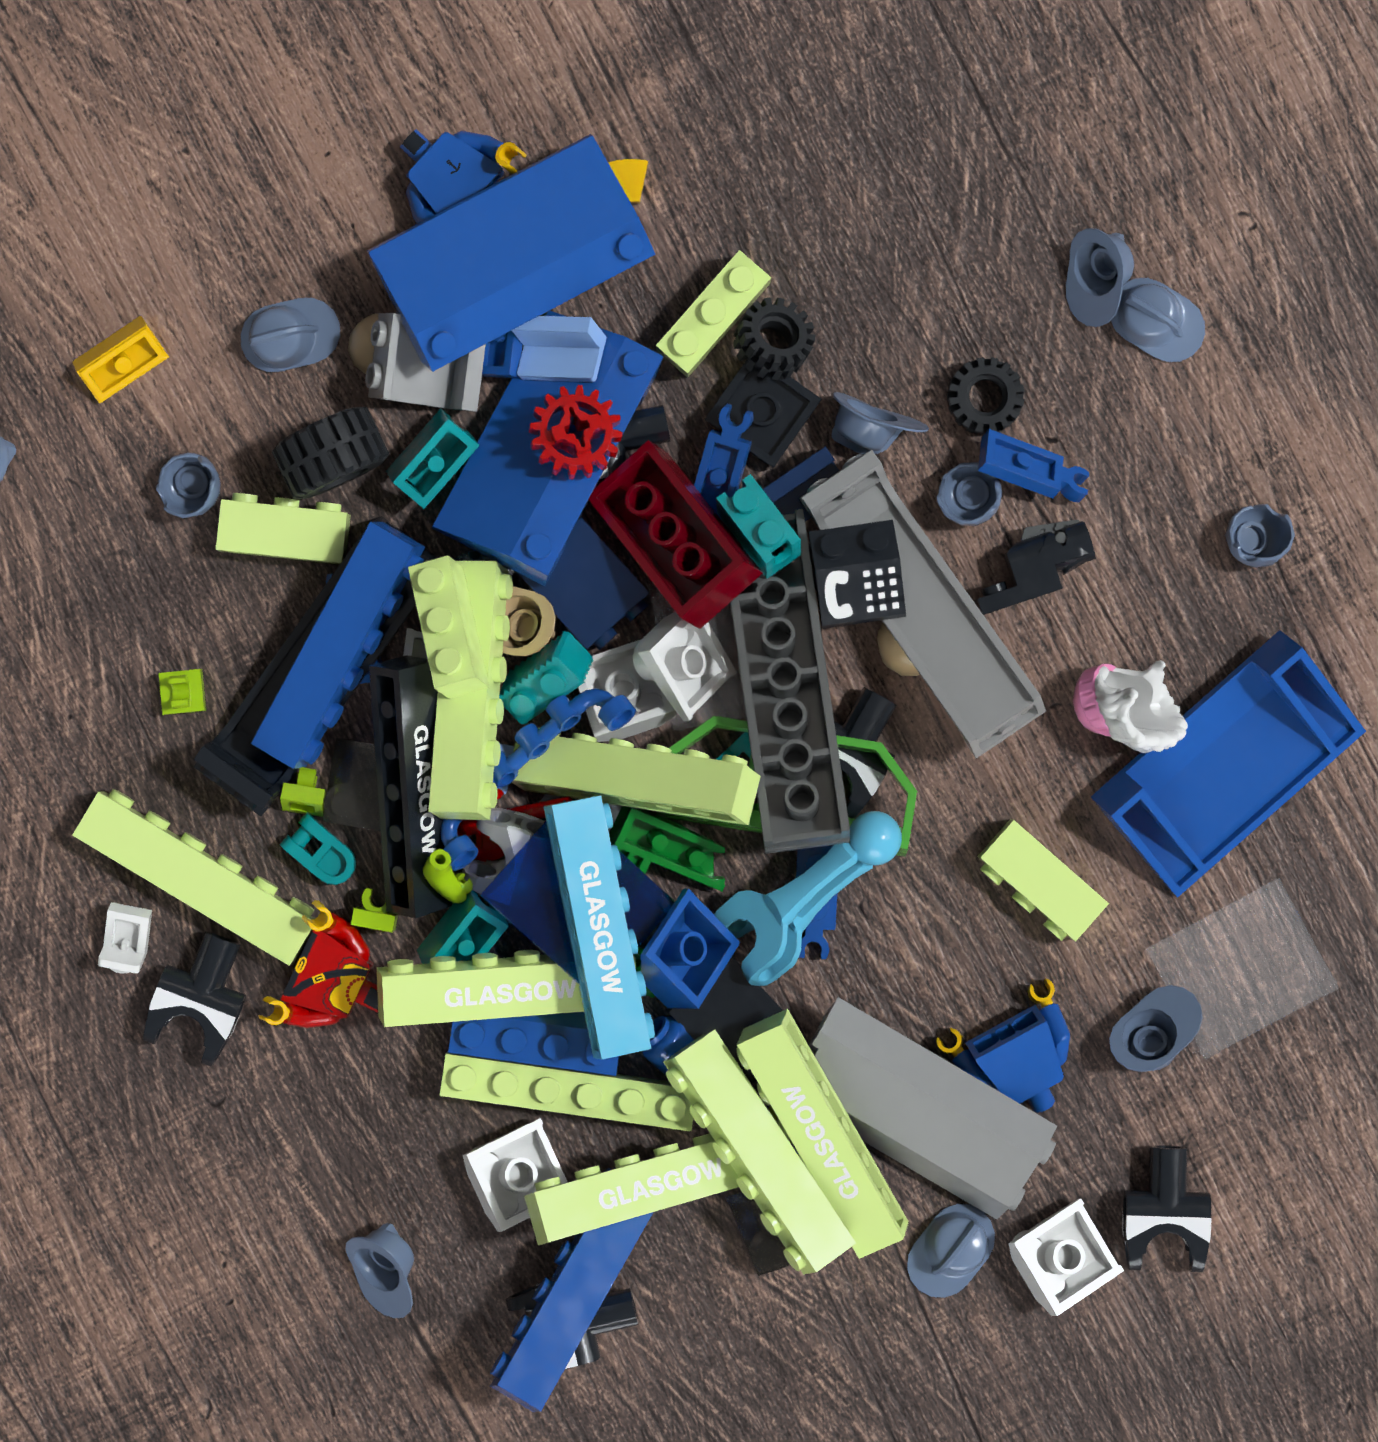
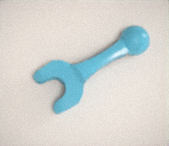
M869 811L859 815L850 825V843L835 844L825 856L805 873L785 886L766 895L752 890L737 892L714 913L719 921L736 938H740L755 929L757 935L755 947L742 961L741 966L749 984L766 986L791 969L796 964L801 952L802 932L822 907L855 878L873 869V865L885 864L896 856L901 846L902 835L899 825L891 816L880 811Z

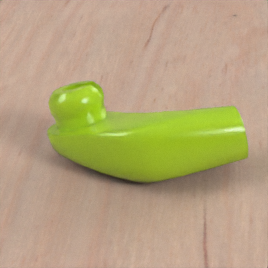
M442 849L432 852L423 867L425 879L441 896L456 904L464 902L467 898L466 894L473 890L472 880L469 878L466 881L464 873L454 875L451 857L448 852Z

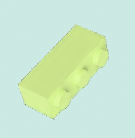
M739 250L657 343L656 351L688 378L769 286L771 277Z
M233 493L232 500L221 499L216 550L220 552L341 564L346 557L351 515L341 512V504L316 502V509L299 508L300 500L279 497L274 498V505L257 503V495Z
M448 555L408 567L434 689L451 699L489 688L463 567Z
M1010 819L977 856L984 862L980 870L998 886L1004 880L1014 888L1016 892L1012 895V898L1027 912L1031 913L1036 908L1048 919L1043 926L1061 941L1068 936L1076 942L1109 904L1013 819Z

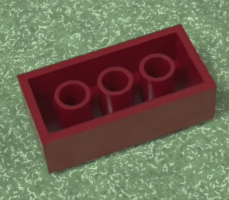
M649 440L593 490L589 498L592 505L678 616L699 629L706 625L763 573L669 453Z

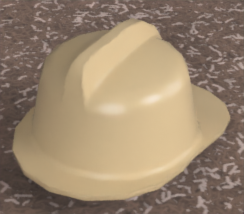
M513 586L512 597L506 600L505 615L509 618L510 634L508 640L503 641V653L512 656H529L539 652L550 639H554L556 617L553 606L545 596Z

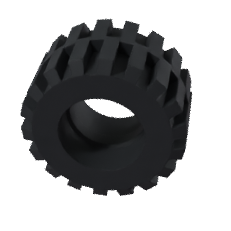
M367 407L349 408L314 422L284 438L272 450V454L293 499H307L337 488L378 467L389 456L386 445Z

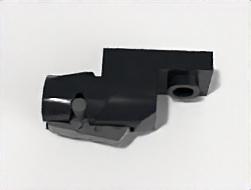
M1070 520L1024 528L1021 541L1016 542L1004 555L1014 587L1007 589L1004 581L981 589L983 597L974 600L981 613L985 615L1063 589L1058 572L1062 571L1063 575L1085 562L1096 559L1094 547L1085 522Z

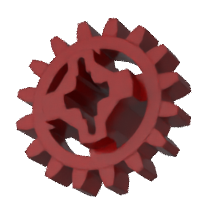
M578 385L575 394L569 395L565 386L560 387L557 400L550 394L545 395L544 404L547 409L542 407L534 409L533 416L541 422L530 423L529 433L539 435V437L531 441L530 446L532 450H543L538 461L541 465L550 460L554 463L552 474L557 475L562 468L568 469V477L571 480H574L577 470H582L584 475L590 478L593 473V465H596L603 471L607 468L608 462L605 455L616 457L618 448L611 442H620L623 432L613 429L620 424L621 417L620 415L609 416L608 413L612 408L613 402L608 400L600 404L597 401L599 396L598 390L595 389L590 396H585L583 386ZM578 407L588 409L594 414L589 415L586 412L580 410ZM560 411L561 421L559 425L552 426L551 430H547L550 419ZM570 419L577 431H583L581 444L579 439H576L574 433L568 434ZM604 434L603 443L592 454L590 443L593 439L600 438V435ZM562 449L565 452L573 455V458L567 457L559 453L557 450Z

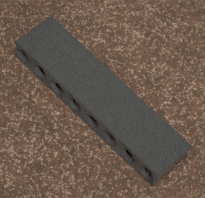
M803 509L795 510L793 514L783 515L801 539V556L768 579L762 573L730 602L753 770L761 776L757 789V798L765 854L850 843V826ZM783 545L772 552V555L774 557L777 556L785 547Z

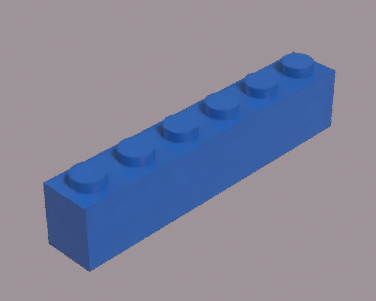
M384 522L369 523L251 742L252 745L292 769L306 767L308 764L312 765L317 760L324 747L321 739L328 727L332 728L341 717L344 707L340 704L347 691H353L361 680L364 670L360 667L367 654H373L380 645L383 638V632L380 630L387 617H393L400 608L403 601V595L400 593L407 580L411 581L408 567L423 563L424 560L420 556L425 546Z
M608 1167L604 1172L610 1171L612 1169ZM653 1212L576 1234L572 1243L567 1240L563 1243L554 1259V1263L559 1266L551 1280L545 1277L533 1295L532 1299L537 1304L531 1315L527 1316L524 1314L512 1332L511 1336L516 1341L508 1354L503 1351L495 1361L490 1371V1374L495 1376L490 1387L532 1412H540L543 1409Z

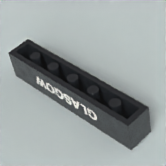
M405 655L369 665L386 912L416 919L451 907L452 902L441 896L423 875L424 864L432 852L445 848L441 840L443 819L428 812L438 691L434 689L428 659Z

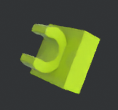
M202 669L158 673L162 715L206 711Z
M302 767L299 769L297 785L283 783L280 797L282 811L301 814L307 812L313 816L324 817L327 802L325 789L316 788L318 779L316 769Z
M366 888L362 894V904L365 908L358 906L354 908L351 925L394 932L396 930L398 914L386 912V903L382 907L373 905L371 902L372 888Z

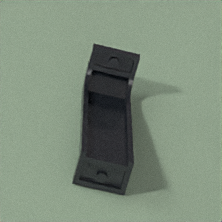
M382 516L371 521L384 522L387 525L398 530L399 532L403 533L404 535L408 536ZM364 532L225 727L212 741L205 744L193 759L196 761L195 769L261 817L282 792L283 783H289L300 768L292 769L252 745L251 742ZM424 548L420 556L423 558V562L438 558L426 548ZM407 580L400 593L403 595L400 608L393 617H387L380 630L383 632L380 645L373 654H367L360 667L364 670L361 680L353 691H347L340 704L343 707L369 673V665L375 664L416 607L410 580Z

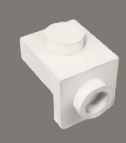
M111 902L107 911L104 944L98 958V966L110 968L116 973H139L147 955L152 910Z

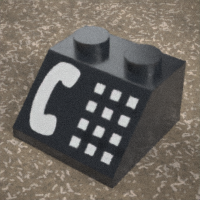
M893 519L809 532V553L822 629L906 617L901 562Z

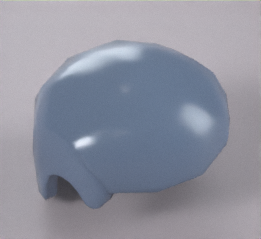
M187 452L173 456L161 468L156 491L160 495L164 504L163 509L167 513L180 518H189L203 515L216 504L220 495L221 482L217 470L207 457Z
M978 462L960 463L943 475L938 495L936 496L937 503L944 515L961 526H978L988 521L1000 506L1002 497L1001 482L996 477L978 471Z
M1259 504L1243 507L1229 520L1225 537L1231 554L1241 563L1256 568L1271 566L1286 555L1291 549L1295 533L1291 519L1287 514L1283 515L1275 512L1268 504Z

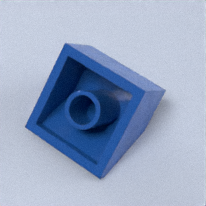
M689 888L682 890L640 955L641 972L644 976L646 987L667 1008L699 1009L741 943Z

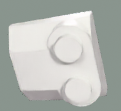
M676 612L664 617L639 641L633 653V662L637 673L645 680H655L660 690L683 721H690L693 718L692 715L730 677L737 673L709 622L699 629L681 619Z
M641 640L593 655L594 661L591 663L592 666L589 667L590 670L587 671L586 679L578 687L580 693L590 689H601L608 691L614 697L625 695L636 709L633 718L626 725L614 731L608 730L598 717L601 709L600 706L595 705L586 709L597 742L609 741L611 738L624 739L660 727L676 716L675 709L660 690L655 680L648 681L643 679L634 667V649Z
M541 1118L486 1144L479 1145L463 1155L467 1175L485 1214L498 1232H502L530 1218L524 1196L537 1192L535 1183L555 1177L560 1178L561 1185L568 1183L543 1130Z
M1081 1198L1073 1201L1031 1229L1021 1231L1008 1243L1015 1266L1036 1301L1051 1316H1058L1124 1271L1121 1265H1118L1093 1224L1083 1207L1084 1203Z

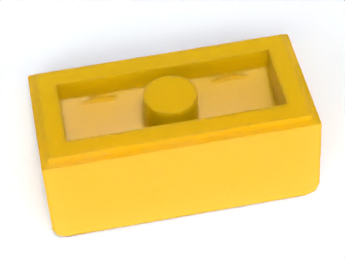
M139 316L73 361V365L97 401L102 403L169 358V355L144 318Z

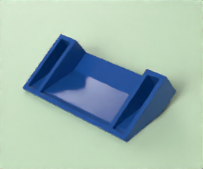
M592 134L367 250L397 314H401V322L420 361L432 372L655 255L636 211Z
M549 310L545 316L564 315ZM602 328L600 329L607 338L595 382L522 380L520 377L511 379L478 440L480 446L469 457L432 526V529L543 586H546L564 552L567 539L598 483L603 470L593 465V473L590 478H587L582 470H577L574 480H571L568 477V469L562 468L557 475L552 474L554 463L551 460L541 465L538 461L543 450H532L530 446L531 441L539 437V435L529 433L530 423L541 422L533 416L534 409L536 407L547 409L544 404L545 395L550 394L557 400L560 387L565 386L569 395L575 394L577 386L582 385L585 396H590L596 389L599 391L597 401L600 404L608 400L613 402L612 408L608 413L609 416L620 415L621 417L620 424L613 429L624 433L638 405L642 404L660 370L664 357L625 336ZM578 407L580 410L586 412L589 415L594 414L588 409ZM560 411L550 419L547 430H551L552 426L559 425L561 421ZM570 419L568 434L574 433L576 439H579L581 444L583 431H577ZM604 434L600 435V438L593 439L590 443L592 454L603 443ZM611 442V443L614 444V445L617 447V445H618L619 442ZM557 450L559 453L567 457L573 458V455L565 452L564 450ZM605 455L607 462H609L611 457Z
M1279 630L1183 715L1188 728L1182 740H1179L1174 747H1169V749H1164L1161 752L1152 751L1138 754L1091 796V799L1178 898L1362 736L1366 730L1303 647Z

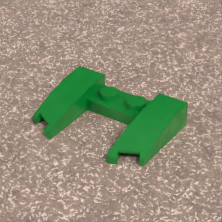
M626 806L621 807L609 832L611 845H616L620 853L621 870L616 872L619 887H625L630 905L651 862L723 892L725 878L723 876H714L713 852L725 853L723 845L649 810ZM567 923L554 948L555 953L558 948L571 947ZM638 942V954H634L636 958V972L641 971L640 955L646 947ZM646 987V995L654 998L655 995Z

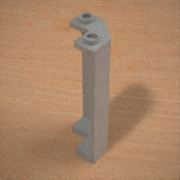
M839 997L825 1013L809 1043L810 1049L865 1143L995 1219H998L1008 1209L1015 1211L1026 1191L1023 1186L1038 1163L1044 1165L1056 1146V1142L1052 1141L1051 1138L1057 1125Z

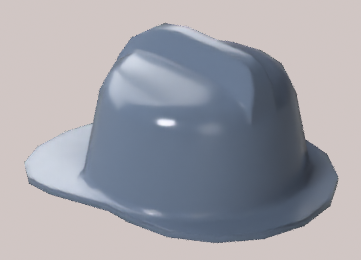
M1087 228L1078 232L1072 240L1066 280V299L1073 315L1086 326L1100 327L1112 320L1117 313L1121 301L1122 288L1133 274L1134 258L1129 246L1124 242L1123 234H1106L1099 229Z
M1135 278L1123 286L1121 301L1111 323L1115 331L1125 340L1154 358L1165 362L1185 360L1193 356L1201 347L1205 336V321L1199 308L1189 299L1163 283L1150 278Z
M297 298L268 305L254 311L244 322L240 334L241 348L250 363L266 372H282L315 364L326 359L336 349L340 338V322L333 309L325 302L314 298Z
M833 393V398L840 406L832 431V438L834 441L857 453L865 454L871 450L875 454L883 452L889 448L903 430L913 432H927L929 430L926 424L911 417L873 407L844 393Z
M1172 985L1157 988L1146 995L1113 1026L1109 1040L1111 1052L1116 1061L1125 1068L1138 1072L1160 1070L1168 1066L1199 1032L1203 1019L1200 1003L1195 995L1187 989Z
M955 1204L944 1208L934 1217L916 1240L908 1254L907 1270L911 1282L919 1291L931 1297L945 1298L960 1292L984 1265L994 1248L995 1232L991 1220L983 1211L972 1205Z
M391 1223L383 1224L379 1229L370 1232L366 1237H352L346 1242L345 1250L364 1297L383 1315L392 1318L405 1317L411 1312L413 1305L412 1293L407 1280L414 1262V1254L410 1246L399 1236L394 1225Z

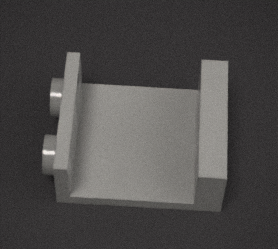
M379 313L378 321L374 322L371 330V343L374 346L373 362L369 364L365 377L366 386L369 388L368 397L477 412L486 344L432 372L420 361L401 322V314Z

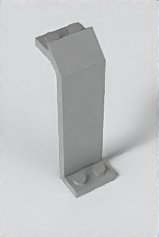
M872 450L864 455L858 454L850 458L843 465L842 470L830 478H822L809 487L807 493L799 498L819 530L893 519L901 562L906 617L882 621L959 729L967 747L975 758H978L1046 712L1041 695L901 501L889 482L882 463Z

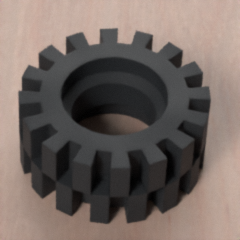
M771 297L764 298L761 304L758 301L753 303L734 332V337L736 338L733 342L734 349H740L736 355L739 361L748 360L745 368L750 372L754 367L758 368L757 376L764 378L767 372H770L771 380H778L781 374L786 379L791 377L793 372L796 373L813 349L812 345L815 342V335L811 334L814 330L813 323H804L808 317L806 312L803 310L800 314H797L794 311L798 305L791 302L787 308L783 306L784 299L778 297L773 305ZM771 329L780 333L787 341L788 348L779 349L769 345L762 338L760 330Z
M984 357L967 362L956 372L949 384L947 401L949 402L950 414H953L956 419L955 422L959 426L962 425L968 432L984 435L988 429L1001 432L1016 420L1024 404L1023 393L1025 390L1024 385L1020 382L1021 377L1017 371L1014 372L1010 368V364L1007 362L1002 363L998 361V358L984 359ZM989 380L999 386L1002 393V401L996 410L987 413L980 412L971 404L969 393L971 387L978 381Z

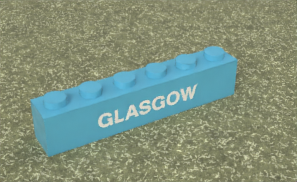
M593 796L544 806L593 1058L602 1060L651 1049L650 1039L655 1037V1030L650 1013H644L641 997L646 996V984L642 972H636L633 955L638 954V944L634 930L627 928L625 913L630 911V904L625 887H619L616 871L621 870V858L617 846L611 845L608 829L613 827L610 806L608 803H603L602 796Z

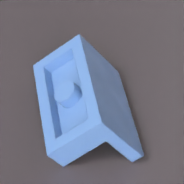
M538 316L511 330L524 345L517 371L518 376L522 380L596 381L607 337L591 317Z

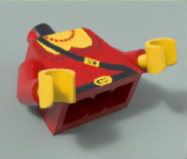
M315 900L312 902L320 910L317 918L310 920L306 916H302V920L313 931L280 999L287 1003L284 1004L271 996H266L262 1000L274 1005V1011L270 1016L258 1015L259 1019L271 1025L284 1023L304 1028L335 1025L341 1018L349 1017L355 1003L378 1013L377 984L367 980L374 965L369 959L370 948L356 926L331 913L320 901Z

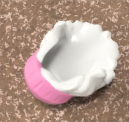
M1162 660L1154 662L1144 671L1121 669L1111 664H1101L1084 670L1077 680L1073 696L1074 710L1082 725L1091 732L1111 737L1113 740L1119 741L1141 753H1149L1152 751L1161 752L1164 749H1169V747H1174L1179 740L1185 737L1186 729L1188 728L1186 720L1180 714V706L1174 705L1173 697L1170 696L1166 685L1163 684L1165 675L1163 669L1166 665Z

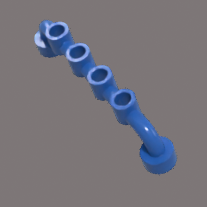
M601 689L585 690L571 701L565 695L555 698L546 708L547 714L551 717L549 721L540 729L533 723L524 726L514 737L519 747L508 757L501 751L499 765L494 766L493 783L496 784L497 789L510 784L518 776L520 768L530 759H536L548 750L550 742L562 731L573 728L580 721L581 714L589 707L595 705L601 707L598 717L610 731L617 730L626 725L635 715V707L625 695L614 697L608 691ZM443 819L441 825V840L445 846L443 850L448 852L451 857L452 870L457 871L466 867L476 858L478 848L467 835L458 837L457 829L462 821L461 819Z

